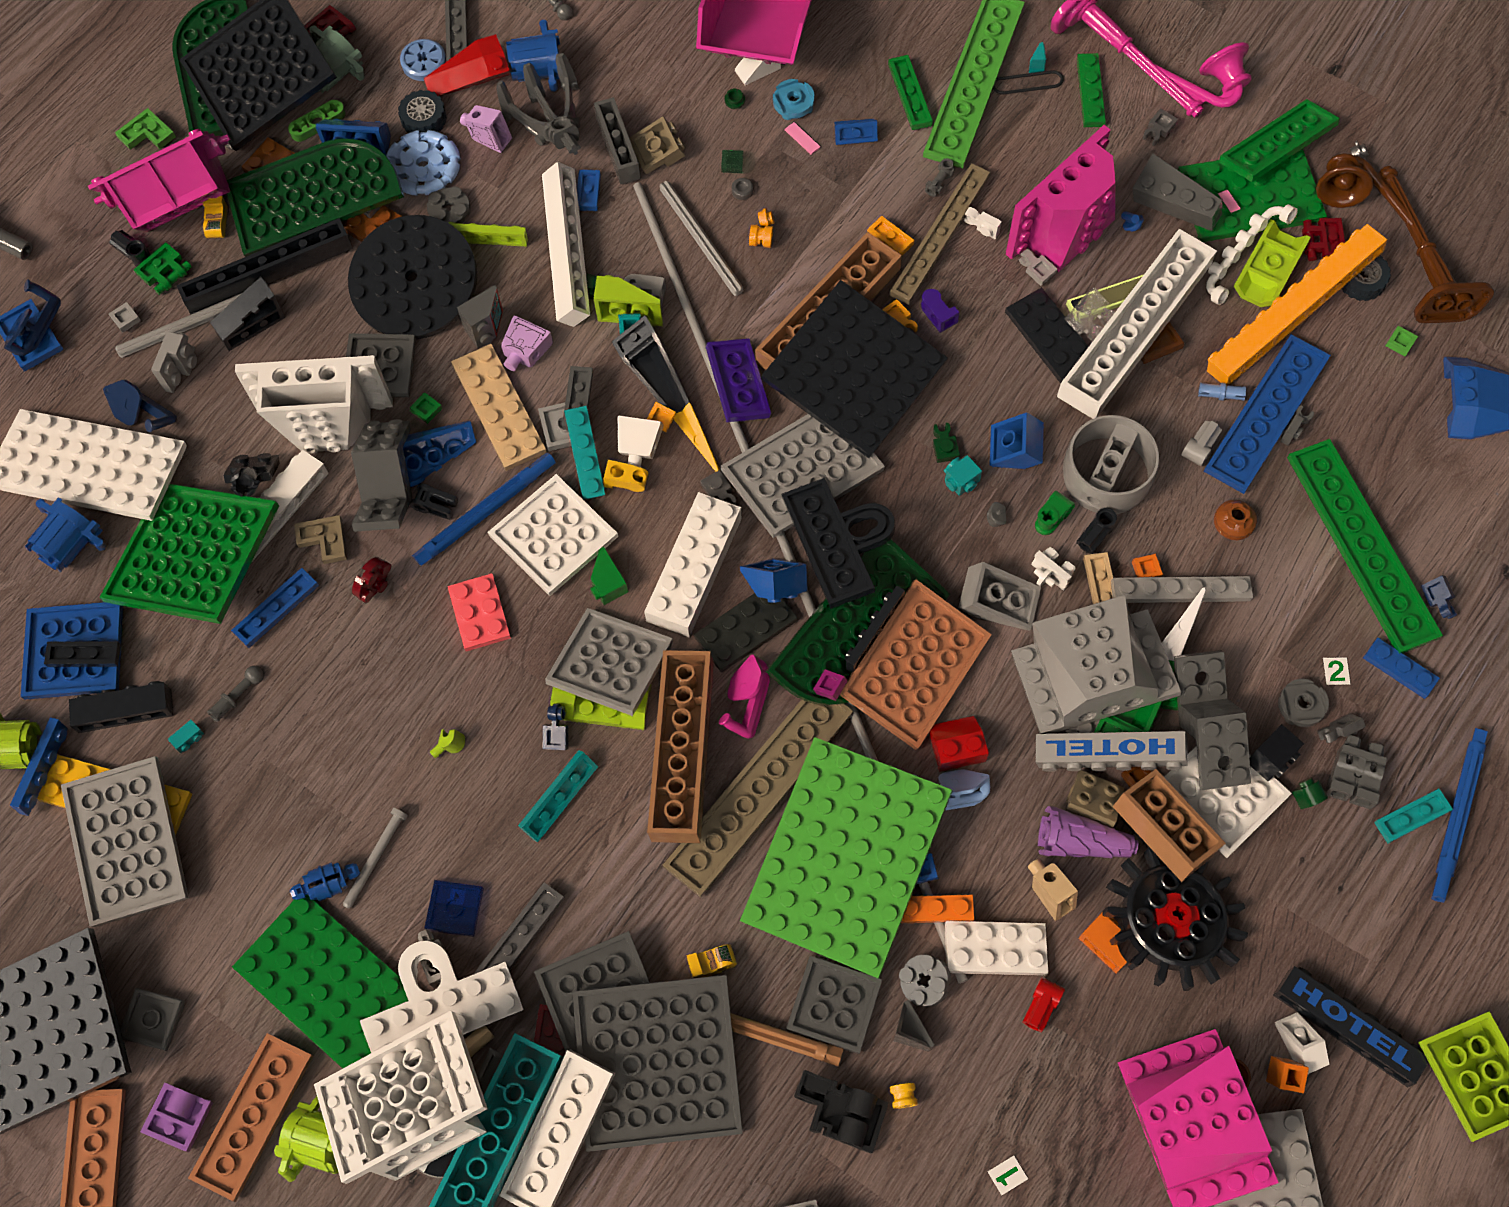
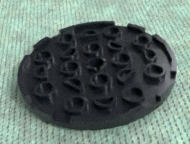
M426 215L398 217L377 227L357 248L351 260L348 273V289L353 306L371 328L383 334L415 335L416 340L436 335L442 332L451 322H456L460 318L457 307L470 300L471 296L475 293L477 285L476 259L464 236L449 223ZM412 272L418 274L416 280H407Z

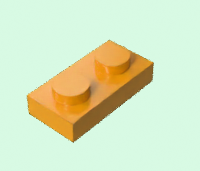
M883 216L867 229V232L902 256L914 245V239Z

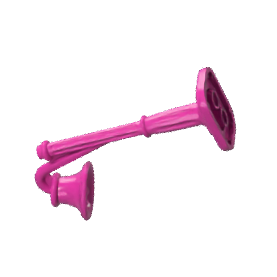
M1066 0L1057 10L1051 21V30L1055 34H1061L1068 27L1083 20L1099 36L1115 47L1119 54L1122 52L1126 54L1186 110L1187 116L1196 118L1203 111L1204 108L1201 105L1204 102L1220 108L1236 104L1242 96L1243 88L1252 80L1251 75L1246 73L1243 67V59L1249 50V44L1245 42L1235 43L1221 49L1210 56L1199 68L1201 75L1215 76L1222 83L1223 94L1216 96L1153 63L1132 43V37H1128L1096 5L1098 0Z

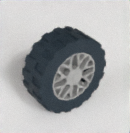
M429 90L413 91L401 100L398 114L401 124L407 133L417 130L419 132H427V130L438 132L443 129V126L446 124L447 115L442 99L436 93H432Z

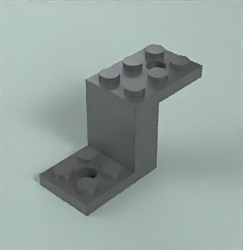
M401 419L384 423L371 421L364 425L351 451L361 498V505L352 522L354 532L400 529L412 500L403 446L411 430L410 421H402Z
M1217 650L1174 656L1175 678L1181 690V696H1177L1179 726L1196 740L1200 788L1202 790L1251 784L1246 712L1227 698L1224 652ZM1204 671L1206 673L1205 681L1196 683V674ZM1223 756H1228L1229 764L1224 768H1219V759Z

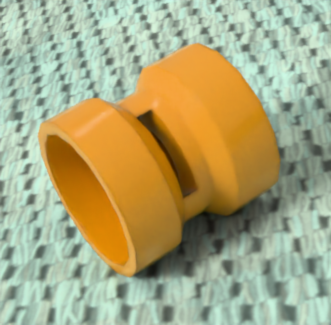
M751 224L749 246L756 247L762 244L764 248H771L773 226L762 228Z

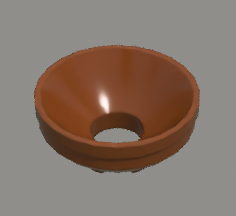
M1228 500L1218 507L1214 515V525L1217 531L1230 540H1243L1249 537L1257 524V516L1254 509L1241 500ZM1241 510L1245 518L1242 520L1235 519L1232 516V511Z

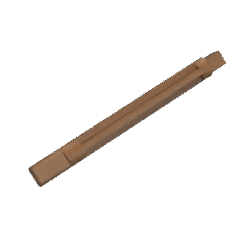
M730 1013L733 1032L839 1066L843 1053L842 1048Z

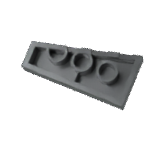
M1154 154L1151 155L1133 187L1134 202L1213 231L1222 215V200Z

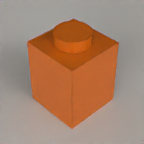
M1271 1056L1266 1082L1279 1089L1304 1093L1309 1067L1295 1060Z

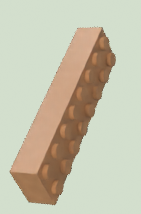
M867 232L755 349L756 363L766 370L840 280L871 301L900 270L902 255Z
M663 650L647 830L651 842L701 843L714 667L711 651Z

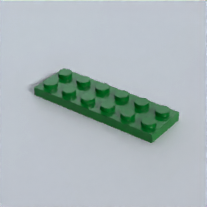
M1306 99L1220 155L1219 162L1250 182H1254L1338 126L1340 118Z

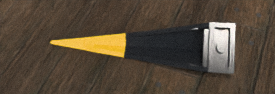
M645 315L615 338L612 343L621 359L658 402L677 413L674 421L688 436L715 472H717L720 468L663 338L659 335L650 318Z

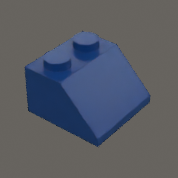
M1026 412L991 425L990 466L1026 469L1043 463L1044 422Z
M772 558L740 566L741 573L757 597L766 598L768 602H780L781 598L784 597L795 598L798 597L799 593L807 591V569L804 563Z

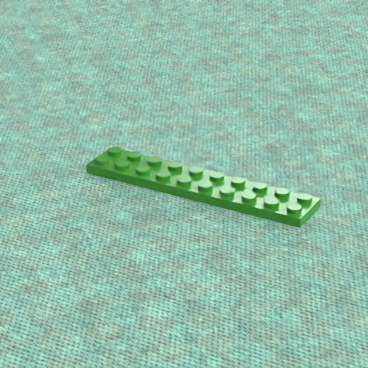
M982 0L924 149V158L938 162L948 158L953 161V166L964 168L1022 14L1024 1Z

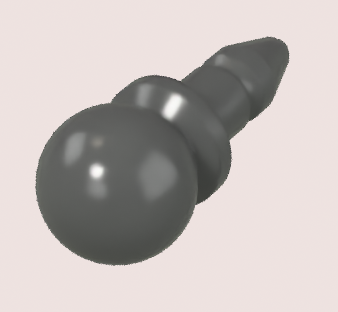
M548 0L554 6L553 11L557 12L561 20H569L573 16V9L570 5L564 4L563 0Z

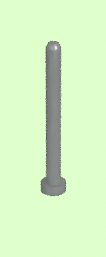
M393 808L390 812L393 816L343 902L344 907L349 909L353 906L401 820L406 821L408 815L396 808Z

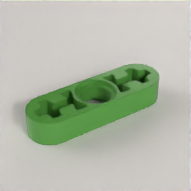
M331 100L294 120L288 127L291 138L294 141L302 142L317 134L316 124L312 123V120L315 118L342 120L345 117L343 104L338 100Z

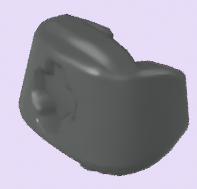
M999 502L992 503L987 512V521L990 526L999 527L1006 524V507Z

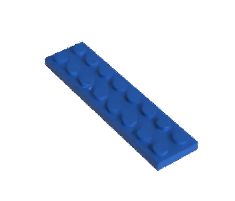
M1291 334L1203 472L1244 494L1331 355Z

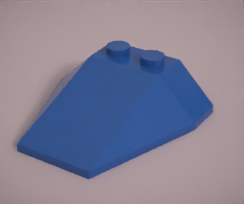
M1444 357V378L1451 379L1453 410L1447 417L1448 438L1475 439L1509 431V372L1468 358Z

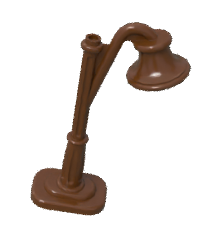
M1343 153L1332 157L1327 163V172L1318 180L1316 186L1317 197L1322 203L1336 208L1355 206L1363 202L1370 195L1374 184L1405 222L1418 248L1416 255L1420 257L1433 287L1415 307L1413 312L1416 321L1419 323L1462 322L1471 319L1482 311L1494 295L1492 286L1486 282H1455L1449 268L1436 249L1437 245L1429 241L1397 178L1398 171L1391 166H1385L1377 173L1368 161L1352 154Z

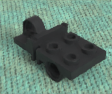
M804 1070L794 1097L806 1103L817 1105L809 1131L821 1133L822 1128H824L822 1135L872 1154L889 1102L881 1100L869 1092L850 1088L843 1083L839 1084L836 1089L838 1081H832Z

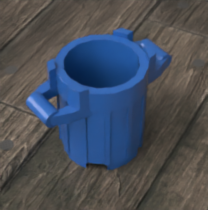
M541 20L539 25L542 35L516 38L506 42L508 61L511 63L513 81H525L523 67L525 64L531 63L540 79L549 78V88L552 92H555L558 89L556 80L559 79L556 65V55L559 54L558 45H560L559 36H556L558 29L549 30L547 21Z
M59 497L52 505L47 504L43 499H39L36 501V506L42 513H46L48 516L28 539L25 548L29 552L32 550L36 552L40 561L52 569H58L59 572H62L64 568L66 569L87 542L95 546L99 551L105 550L106 545L104 541L98 537L102 529L99 528L100 525L94 520L90 522L79 512L62 503V499Z

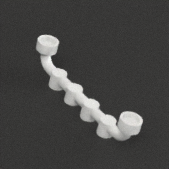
M1289 204L1285 207L1274 206L1267 209L1261 216L1254 214L1251 217L1249 225L1252 227L1249 231L1240 230L1236 236L1238 244L1234 248L1227 246L1222 253L1224 260L1221 264L1213 262L1209 267L1208 273L1211 275L1206 282V289L1211 295L1212 302L1222 305L1226 301L1229 290L1221 285L1215 287V283L1226 275L1227 269L1232 263H1236L1239 260L1241 252L1246 247L1251 246L1257 233L1266 228L1268 220L1274 215H1280L1279 219L1290 224L1297 215V208Z

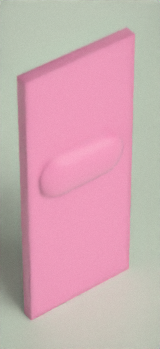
M1228 190L1218 193L1231 213L1241 209Z

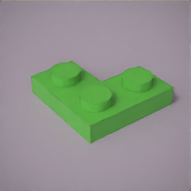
M148 108L115 132L117 138L130 150L145 138H148L155 146L161 149L176 137L174 132Z

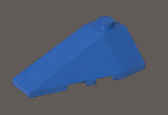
M471 421L408 435L403 446L410 487L423 482L432 472L438 471L442 468L443 464L452 458H456L476 443Z

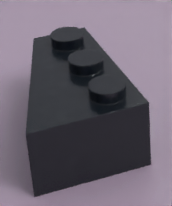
M260 277L212 319L210 323L228 351H231L283 320L285 316L275 295L263 278Z

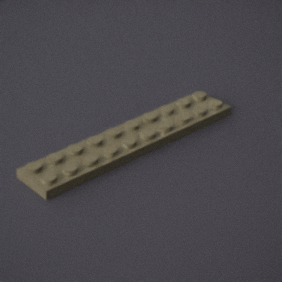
M801 700L702 817L701 843H681L665 861L663 868L701 898L796 784L814 737L830 743L849 720L853 710L845 704L819 705Z

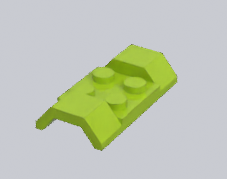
M1270 219L1234 285L1240 298L1259 307L1271 306L1273 301L1282 292L1311 237L1307 235L1297 238L1280 231L1276 222Z
M650 684L633 716L555 687L552 690L550 706L558 703L565 707L566 715L564 721L645 730L646 709L652 684Z

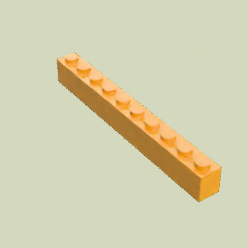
M1368 224L1361 230L1356 229L1347 242H1341L1333 254L1325 256L1320 261L1318 267L1314 270L1310 269L1299 283L1295 282L1292 284L1283 297H1277L1268 310H1262L1254 322L1246 324L1241 329L1239 335L1228 339L1219 352H1213L1208 358L1207 372L1220 383H1226V385L1233 383L1384 252L1388 239Z

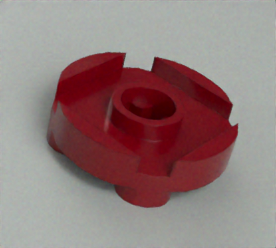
M379 557L370 559L362 567L365 570L362 577L356 576L352 586V594L362 602L368 603L377 592L382 593L388 585L386 578L392 565Z

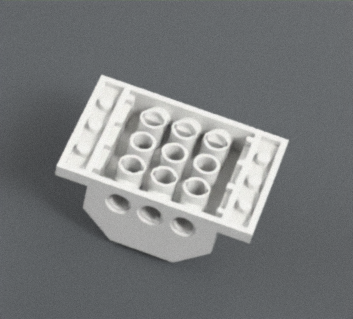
M374 355L235 364V373L255 406L257 413L299 450H304L309 454H315L318 451L339 452L340 450H348L357 441L364 425L370 422L371 408L382 410L386 407H393V398Z
M453 1011L443 1014L314 1084L341 1182L345 1184L369 1172L396 1181L487 1132L476 1116L487 1110V1106L456 1013Z

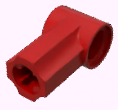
M1041 977L1022 1023L1042 1033L1053 1009H1056L1065 988Z

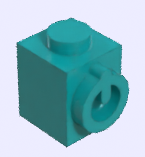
M968 455L962 459L960 457L955 458L943 470L946 473V486L952 492L955 491L959 496L964 492H971L977 486L982 475V470Z

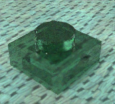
M722 150L721 173H743L744 151Z

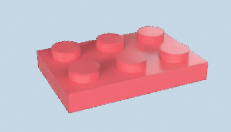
M492 573L447 586L465 651L511 639Z

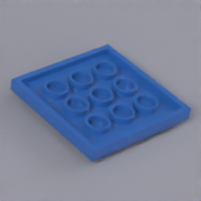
M103 602L27 609L21 698L27 700L81 694H100L104 690H119L121 648L118 667H47L44 665L47 642L118 641L121 644L123 606Z

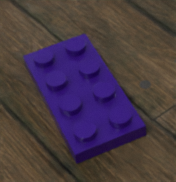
M750 339L707 342L706 351L726 422L769 418L771 411Z

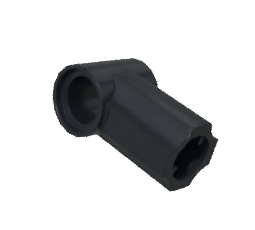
M116 230L111 234L110 245L129 258L136 267L151 255L142 241L134 239L125 231Z
M1102 508L1097 512L1096 517L1076 542L1080 549L1086 553L1093 554L1106 536L1113 531L1117 515L1112 509ZM1100 519H1107L1110 524H1103L1100 522Z

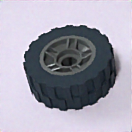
M1379 255L1342 287V291L1349 295L1348 297L1359 301H1369L1370 299L1377 298L1378 295L1382 294L1391 278V269L1388 267L1387 261Z

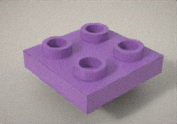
M164 1083L140 1132L183 1151L190 1152L213 1102Z

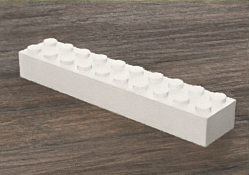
M1179 229L1062 381L1057 397L1092 419L1097 418L1209 269L1217 250Z

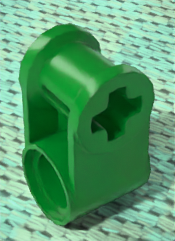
M1057 490L1054 491L1037 514L1035 522L1036 531L1041 535L1052 534L1060 523L1069 516L1076 503Z

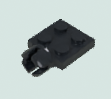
M263 453L255 457L238 455L232 459L223 475L225 483H232L231 490L236 495L243 497L245 492H247V497L251 496L256 492L261 482L271 481L280 464L279 456H271L269 453Z

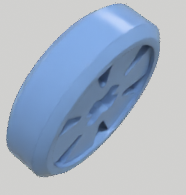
M430 39L412 41L404 47L400 55V63L404 73L409 78L417 81H424L427 75L446 62L443 47Z

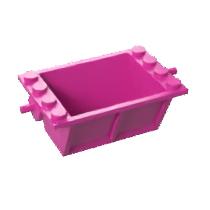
M195 129L188 133L189 137L105 178L104 176L91 180L92 184L88 185L89 190L101 192V196L94 199L96 205L105 202L111 209L118 205L134 230L151 231L202 206L203 202L209 198H217L231 192L218 156L226 154L224 146L229 144L230 136L226 134L220 137L215 136L214 133L209 134L207 131L203 132L201 129Z

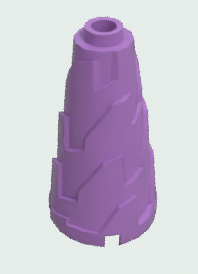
M1048 806L1045 809V812L1050 813L1049 817L1042 816L1038 834V846H1042L1044 849L1038 850L1040 855L1048 857L1093 856L1130 858L1132 854L1135 855L1138 851V840H1135L1134 835L1115 830V828L1100 824L1089 818L1075 815L1053 806Z

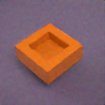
M1156 554L1135 558L1132 561L1137 577H1162L1163 575Z

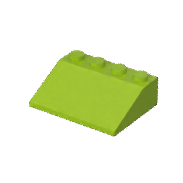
M1490 1011L1418 1042L1471 1142L1509 1126V1046Z

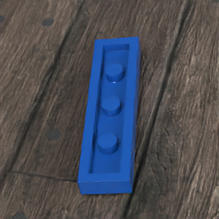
M301 568L231 631L250 648L319 586L318 583Z
M49 718L11 801L10 806L19 814L29 816L31 810L35 807L38 794L47 781V774L51 765L57 759V752L61 743L66 739L68 728L59 719Z

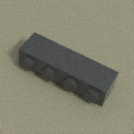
M614 97L595 102L596 119L620 185L640 179L639 164Z

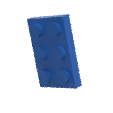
M32 299L0 316V335L4 341H6V337L17 318L27 309L32 310L28 322L34 324L40 311ZM48 327L37 349L25 356L15 354L13 356L25 372L64 349L50 327ZM25 330L22 336L18 335L14 343L22 347L29 332Z

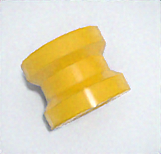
M905 1083L890 1087V1093L894 1096L893 1109L918 1105V1099L914 1096L915 1083Z

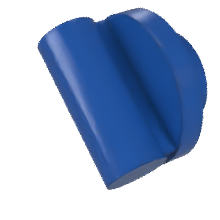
M1127 211L1121 214V218L1125 220L1123 224L1125 231L1133 232L1142 226L1144 221L1142 215H1136Z

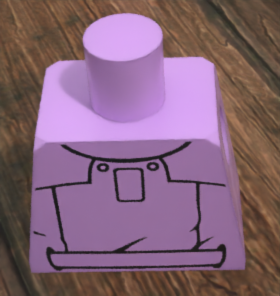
M476 105L469 114L463 113L460 118L461 125L467 126L474 141L499 153H502L512 139L500 110Z
M514 315L502 342V350L507 357L504 366L511 371H515L520 363L527 367H532L553 344L551 332Z

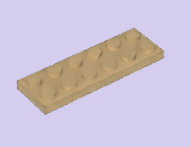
M492 344L451 361L505 471L547 453Z

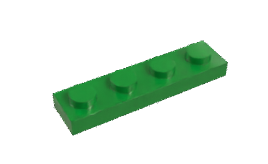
M1098 53L1078 54L1077 69L1083 127H1102L1105 125L1106 120Z
M909 55L888 59V66L911 129L917 130L932 126L933 120Z

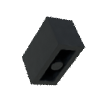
M1281 724L1250 756V766L1268 782L1274 775L1279 778L1289 768L1286 763L1288 762L1292 765L1301 755L1298 750L1304 743Z

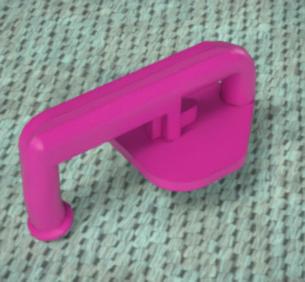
M750 655L732 676L727 695L730 700L749 699L742 724L733 720L729 713L724 714L719 719L720 725L747 739L752 738L756 733L770 683L769 674L765 672L768 666L757 656Z

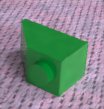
M600 548L591 575L593 587L590 590L596 600L600 599L603 605H606L628 593L625 580L605 548Z

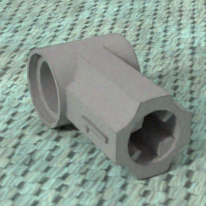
M1205 421L1195 437L1189 440L1181 456L1202 466L1222 429L1213 421Z

